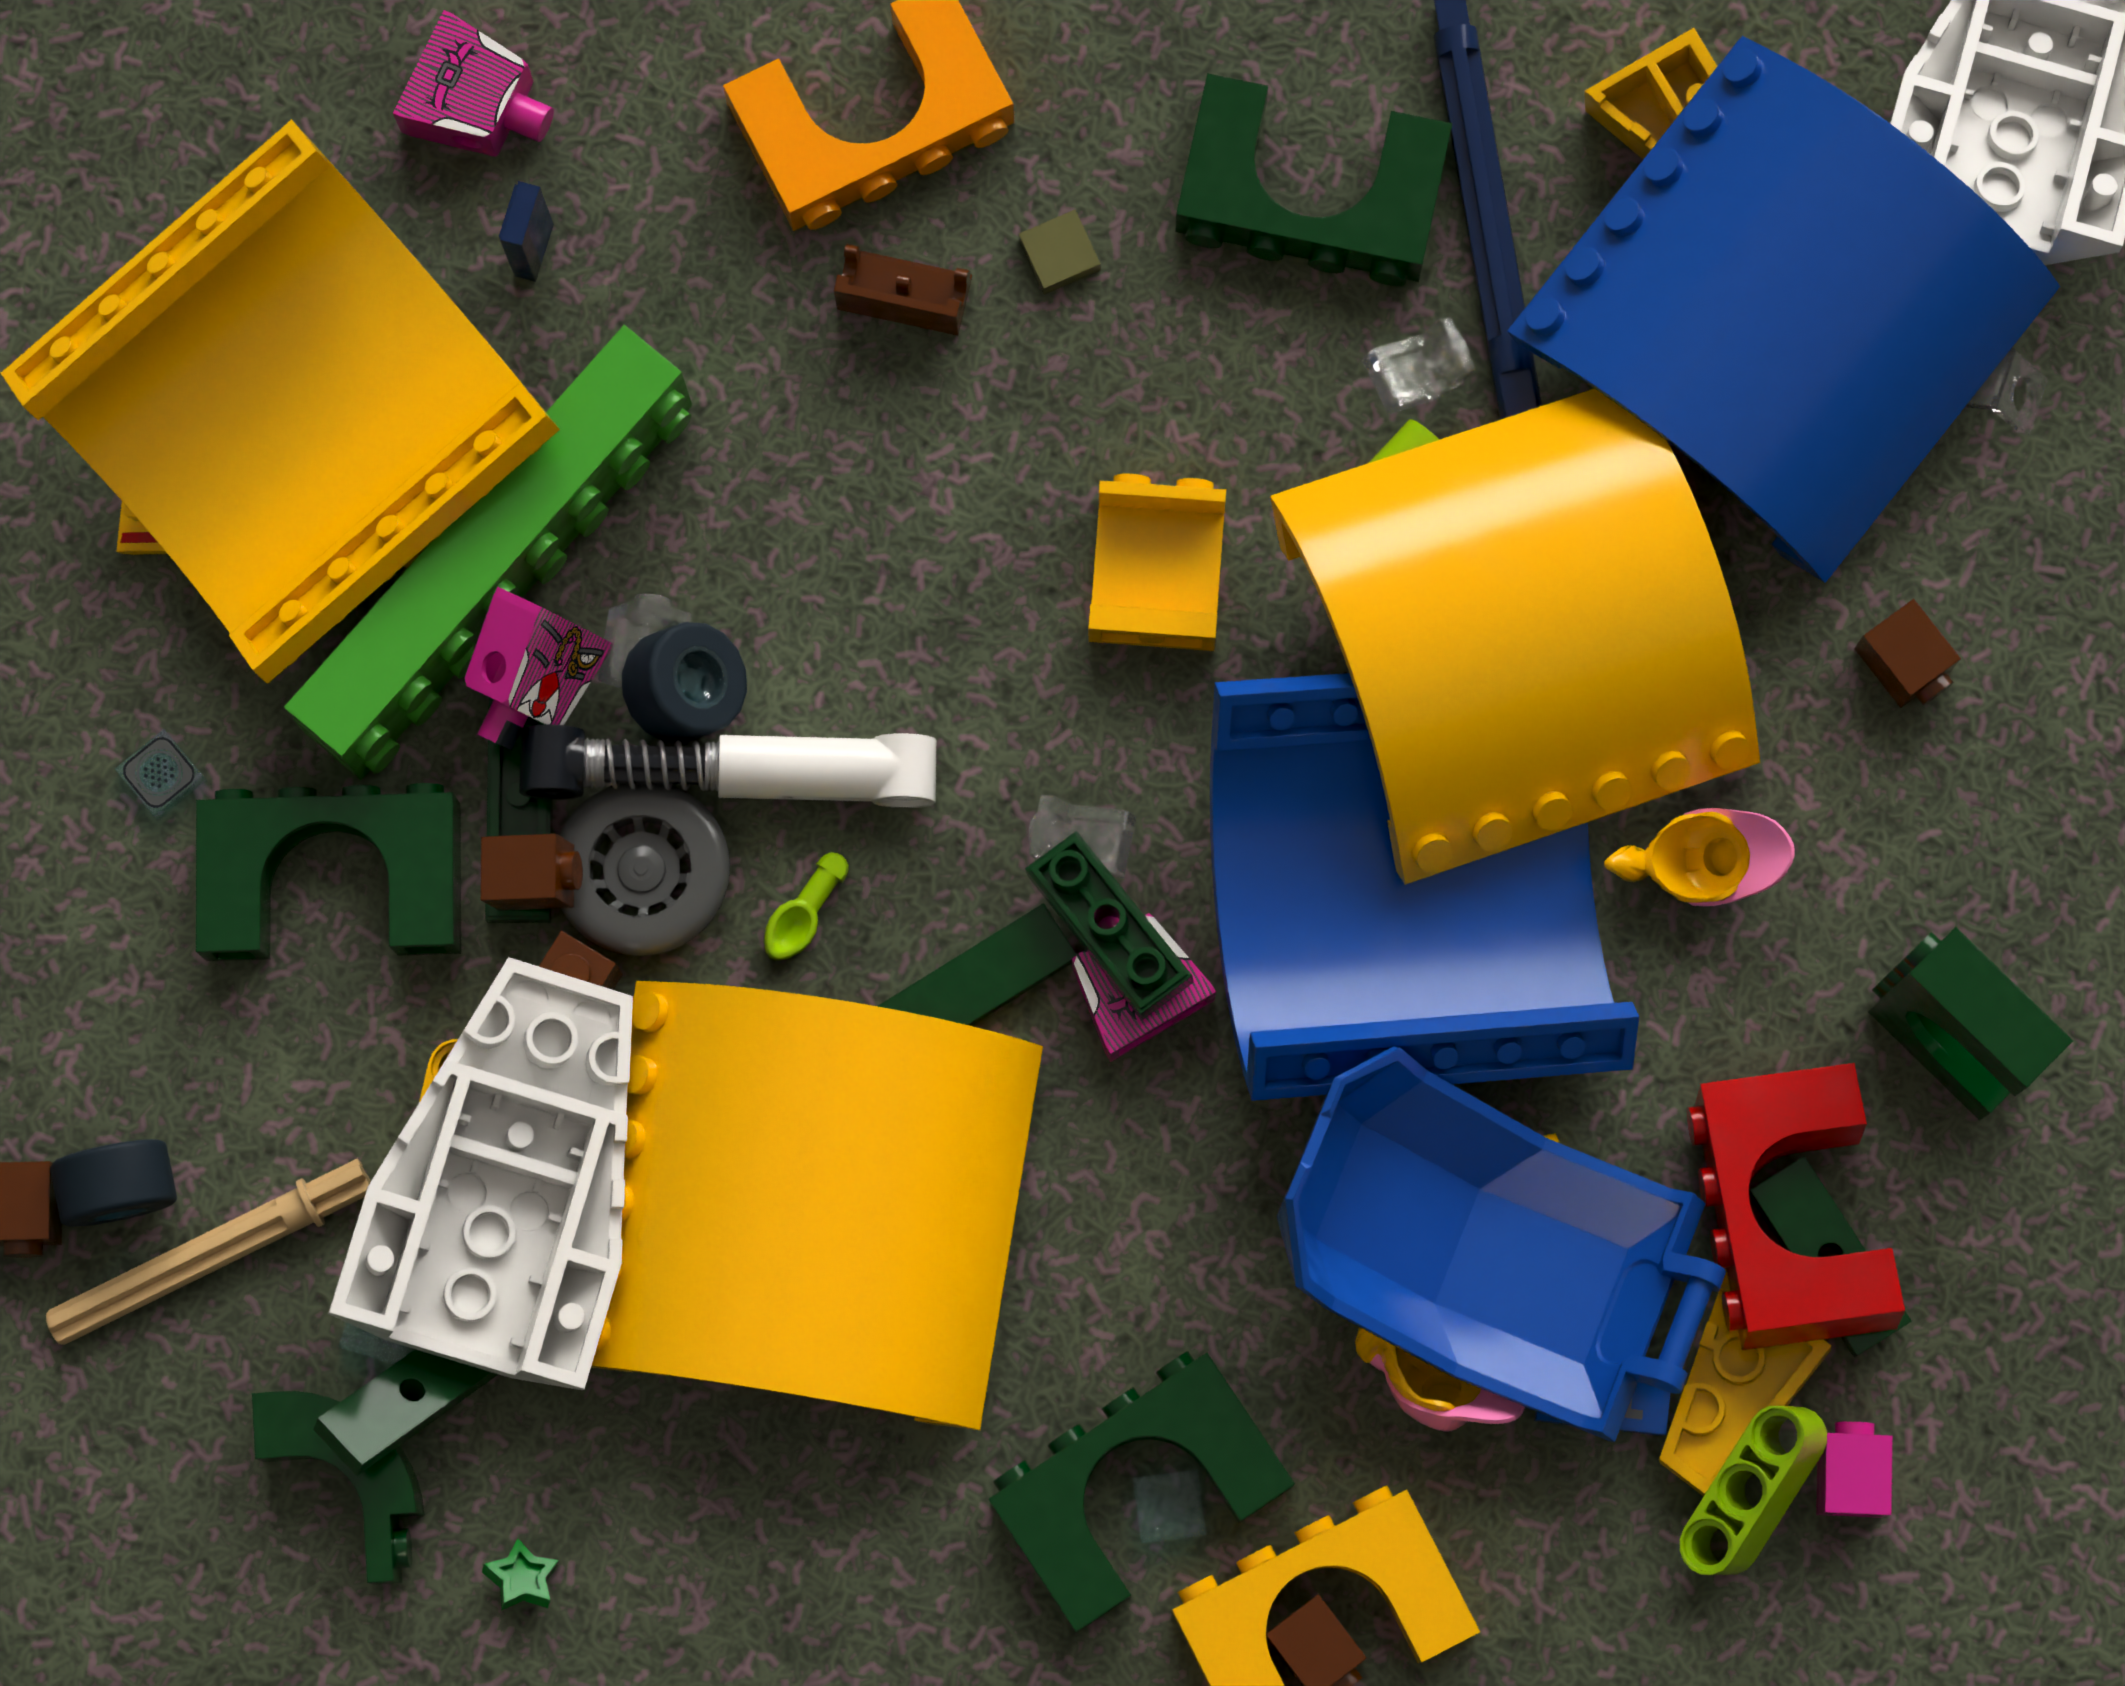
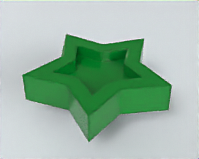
M518 1538L507 1558L485 1563L482 1573L500 1588L501 1611L522 1601L548 1608L550 1595L546 1581L554 1572L559 1560L533 1556Z

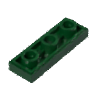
M1077 831L1025 868L1029 879L1141 1020H1144L1194 983L1192 974ZM1112 916L1119 919V922L1113 928L1103 929L1098 926L1099 922L1105 917Z
M1805 1156L1749 1190L1750 1198L1784 1249L1808 1257H1818V1251L1822 1246L1833 1248L1838 1255L1866 1251ZM1905 1311L1897 1329L1843 1336L1841 1338L1853 1357H1856L1912 1321Z
M415 1349L318 1417L313 1430L351 1471L358 1476L499 1374Z

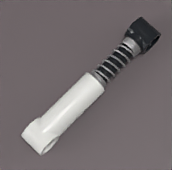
M553 724L532 725L524 727L521 731L519 793L530 798L565 800L582 797L584 786L586 788L588 786L591 788L594 786L596 788L599 786L603 788L605 782L611 783L614 789H617L620 783H629L632 789H635L638 783H646L650 790L654 788L655 784H664L667 790L671 789L673 784H681L685 791L691 784L699 785L702 791H708L709 789L713 791L715 789L718 791V798L872 801L876 805L885 807H927L936 803L937 740L927 735L909 733L884 734L873 739L720 735V742L715 743L713 741L710 743L708 741L705 743V747H699L697 741H694L691 747H682L679 740L675 742L674 746H664L662 740H659L656 746H647L644 739L640 741L639 746L629 745L626 739L622 741V745H612L609 739H602L600 741L598 738L596 740L593 738L589 740L587 738L585 740V731L573 726Z

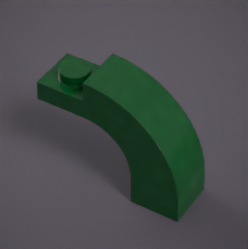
M299 1391L252 1393L255 1459L262 1462L316 1459L326 1461L342 1471L354 1485L363 1508L367 1583L374 1585L402 1583V1568H411L412 1540L409 1528L399 1529V1517L425 1515L419 1482L400 1446L356 1476L313 1430L318 1417L340 1403L339 1401L326 1396Z

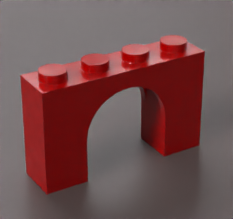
M1855 1063L1700 1084L1695 1106L1687 1107V1124L1692 1145H1703L1707 1167L1699 1168L1698 1170L1702 1200L1706 1203L1705 1207L1714 1206L1718 1229L1710 1231L1711 1251L1714 1263L1726 1268L1730 1291L1722 1293L1723 1314L1727 1330H1738L1741 1349L1749 1350L1897 1329L1904 1315L1905 1307L1893 1248L1828 1257L1799 1255L1777 1245L1763 1232L1753 1215L1749 1200L1750 1182L1771 1161L1793 1153L1860 1144L1867 1122Z

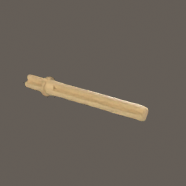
M357 1158L308 1183L301 1178L296 1181L297 1188L48 1310L46 1313L48 1329L58 1344L65 1345L312 1223L320 1227L325 1224L324 1217L365 1197L367 1187L371 1182L369 1176L365 1173L360 1160Z

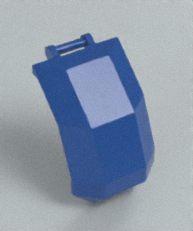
M1391 1047L1334 1078L1277 1214L1279 1228L1295 1285L1323 1308L1451 1377L1611 1442L1616 1441L1638 1382L1666 1392L1681 1394L1688 1375L1683 1370L1684 1364L1712 1291L1718 1292L1727 1272L1723 1267L1714 1262L1686 1255L1706 1204L1695 1193L1666 1187L1550 1140L1427 1071L1403 1049L1398 1047ZM1674 1280L1686 1282V1288L1659 1359L1645 1357Z

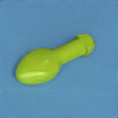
M835 852L823 855L816 862L815 865L818 868L798 897L780 905L771 915L765 928L763 940L765 952L770 959L776 961L790 959L801 953L811 943L817 932L818 911L838 882L843 883L848 874L849 865L843 855Z

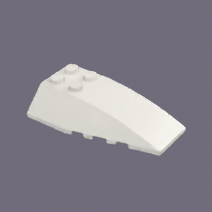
M1951 0L1930 30L1918 54L1914 56L1905 70L1890 124L1916 142L1969 186L2024 240L2044 265L2119 253L2123 246L2125 238V0Z
M508 957L367 1187L328 1312L329 1315L386 1341L509 1378L577 1390L585 1389L622 1264L623 1240L621 1239L622 1209L624 1208L625 1200L624 1158L628 1128V1115H626L627 1087L630 1080L633 996Z

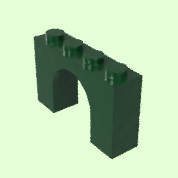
M1207 73L1176 212L1175 232L1186 234L1185 239L1188 242L1204 248H1220L1223 242L1246 246L1248 254L1263 260L1279 261L1283 259L1284 254L1308 259L1310 267L1326 273H1342L1345 267L1370 272V279L1384 285L1402 286L1406 284V280L1419 282L1452 123L1391 111L1378 173L1369 192L1356 205L1344 212L1325 217L1304 216L1291 212L1275 202L1263 188L1256 172L1255 156L1267 105L1268 85Z
M434 783L407 785L406 794H381V788L377 786L351 785L342 788V796H317V790L314 788L286 787L278 790V797L253 798V791L246 789H222L215 791V799L196 800V952L206 961L270 959L271 886L279 864L302 841L319 834L341 832L356 835L369 841L380 850L385 860L389 878V947L398 956L461 954L460 802L453 792L444 793V786Z
M1957 927L1942 940L1932 932L1928 934L1872 989L1880 1000L1868 1013L1979 1121L1989 1115L2010 1093L2016 1096L2028 1088L2074 1041Z
M1189 1351L1183 1353L1156 1372L1162 1383L1141 1397L1134 1387L1102 1408V1411L1108 1418L1087 1433L1080 1424L1074 1426L1047 1445L1053 1454L1052 1457L1034 1469H1031L1026 1460H1024L993 1481L999 1492L989 1498L990 1503L1076 1633L1131 1597L1122 1580L1094 1540L1084 1515V1495L1089 1478L1099 1462L1110 1452L1122 1445L1140 1440L1163 1441L1181 1448L1191 1455L1202 1467L1238 1523H1241L1295 1485L1208 1353H1205L1196 1360L1193 1359Z

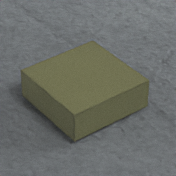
M1072 210L1018 234L1019 242L1044 295L1101 270V263L1076 210Z

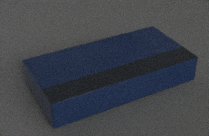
M518 181V185L515 184L499 239L515 277L536 282L554 224L541 188Z

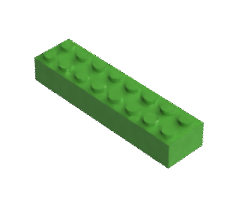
M623 325L547 410L546 413L560 430L545 442L537 452L530 455L499 482L486 496L482 497L446 528L438 538L431 541L284 706L302 731L358 779L362 780L370 770L374 774L381 772L398 753L400 745L396 740L412 722L416 726L425 723L437 710L442 701V697L438 694L439 691L454 675L459 679L465 677L497 587L523 598L537 581H540L542 584L548 583L565 564L567 555L563 551L580 533L582 536L588 537L603 522L609 511L605 504L620 487L625 490L631 489L644 476L650 465V461L646 457L661 440L669 444L683 432L691 419V414L687 411L691 408L692 402L682 372L626 325Z

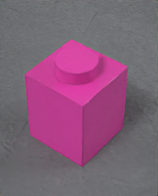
M1835 1422V1433H1827L1826 1447L1817 1462L1816 1515L1872 1518L1891 1516L1893 1436L1874 1435V1423Z

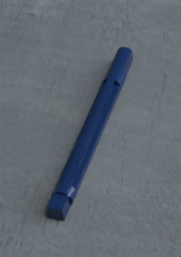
M1434 0L1439 30L1434 35L1448 122L1452 123L1450 134L1501 420L1542 406L1534 354L1517 344L1507 332L1525 309L1477 29L1475 26L1470 25L1466 0Z

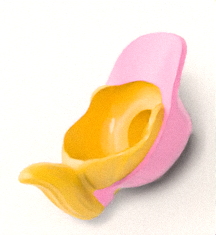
M1705 808L1684 813L1682 816L1671 820L1667 826L1657 833L1645 850L1635 845L1621 847L1604 861V866L1607 870L1628 882L1634 883L1647 876H1651L1654 882L1677 900L1687 902L1692 906L1706 907L1739 901L1773 887L1782 880L1791 867L1795 856L1794 843L1786 830L1778 822L1767 816L1732 809Z
M1359 1327L1355 1341L1358 1356L1364 1362L1370 1363L1376 1369L1384 1372L1390 1391L1398 1405L1406 1414L1421 1424L1439 1431L1449 1432L1463 1426L1467 1421L1485 1424H1504L1515 1421L1523 1414L1525 1406L1451 1377Z

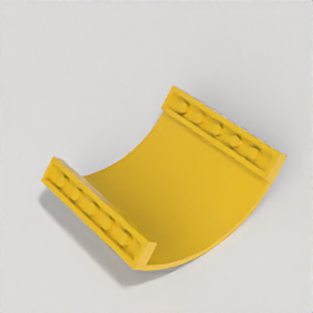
M292 119L0 373L21 405L37 420L43 417L90 465L143 524L230 633L229 637L251 669L267 684L285 668L293 664L300 655L331 628L340 623L384 582L391 579L400 568L431 541L438 538L446 528L477 501L486 496L499 482L530 455L537 452L545 442L560 430L452 299Z
M1595 388L1270 496L1280 549L1288 561L1299 557L1304 561L1329 617L1353 681L1370 735L1390 817L1387 823L1396 872L1405 885L1761 763L1751 685L1736 617L1717 555L1693 493L1668 441Z
M636 981L632 1009L630 1080L627 1087L626 1115H628V1128L624 1158L625 1200L624 1208L622 1209L621 1239L623 1240L622 1264L591 1368L625 1372L634 1371L754 1388L915 1417L914 1421L927 1424L980 1430L1043 1046L965 1024L837 999L725 985Z

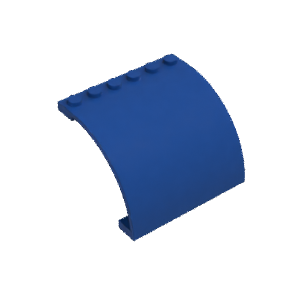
M1741 36L1507 332L1517 344L1559 369L1562 367L1577 376L1680 450L1733 494L1777 535L1771 545L1780 556L1826 583L2060 288V285L2034 251L1982 198L1916 142L1836 86L1791 60Z
M1350 673L1215 682L1210 756V837L1214 902L1221 965L1231 1025L1251 1101L1327 1095L1335 1077L1391 1047L1403 1049L1427 1071L1450 1084L1633 1069L1639 1015L1633 1002L1614 1003L1601 948L1594 903L1588 822L1405 885L1396 872L1387 823L1390 817L1370 735Z

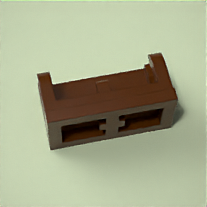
M846 244L842 275L837 274L834 287L837 310L959 335L972 280L970 270L956 268L955 271L860 251L859 246Z

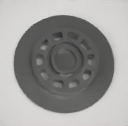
M620 783L617 789H614L612 786L607 787L585 800L571 814L559 836L574 844V851L579 852L583 866L581 888L574 890V908L561 909L571 925L582 936L608 951L629 956H649L676 949L695 938L708 926L725 898L730 877V857L723 831L712 813L698 799L673 785L669 790L665 788L664 784H655L654 788L650 790L646 783H638L635 789H632L629 783ZM649 822L662 825L660 833L645 832V824ZM632 823L634 824V833L624 837L617 833V829ZM673 834H677L684 842L678 850H675L668 842ZM608 838L612 841L613 846L607 855L597 852L605 839ZM690 858L691 871L681 874V862ZM594 865L604 867L603 880H593ZM684 886L683 893L677 900H674L672 895L677 887ZM610 891L616 900L607 905L599 897L601 893ZM661 904L667 907L658 913L650 915L651 908ZM626 907L639 909L637 916L626 915L622 912Z

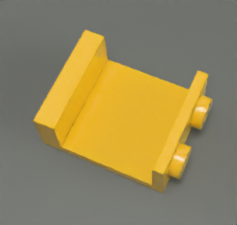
M1129 473L1117 474L1113 476V481L1100 480L1092 601L1090 604L1088 626L1089 642L1214 651L1226 489H1214L1213 482L1199 478L1179 479L1176 481V486L1151 484L1149 477Z

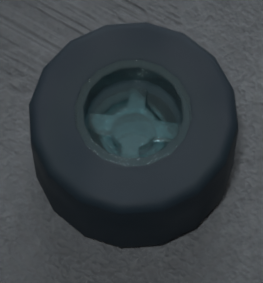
M684 622L643 637L628 653L621 673L622 696L631 717L646 733L666 742H676L677 740L686 742L728 727L741 712L747 694L746 668L739 650L723 632L706 623Z
M158 1139L127 1141L79 1151L55 1160L50 1167L60 1222L65 1226H89L142 1216L167 1208L177 1200L168 1148L164 1141Z

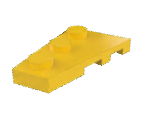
M1727 1272L1715 1300L1710 1318L1706 1323L1687 1383L1684 1386L1659 1458L1660 1464L1703 1497L1752 1418L1761 1409L1768 1406H1788L1829 1354L1832 1346L1824 1339L1742 1350L1738 1330H1727L1723 1314L1722 1293L1730 1291Z

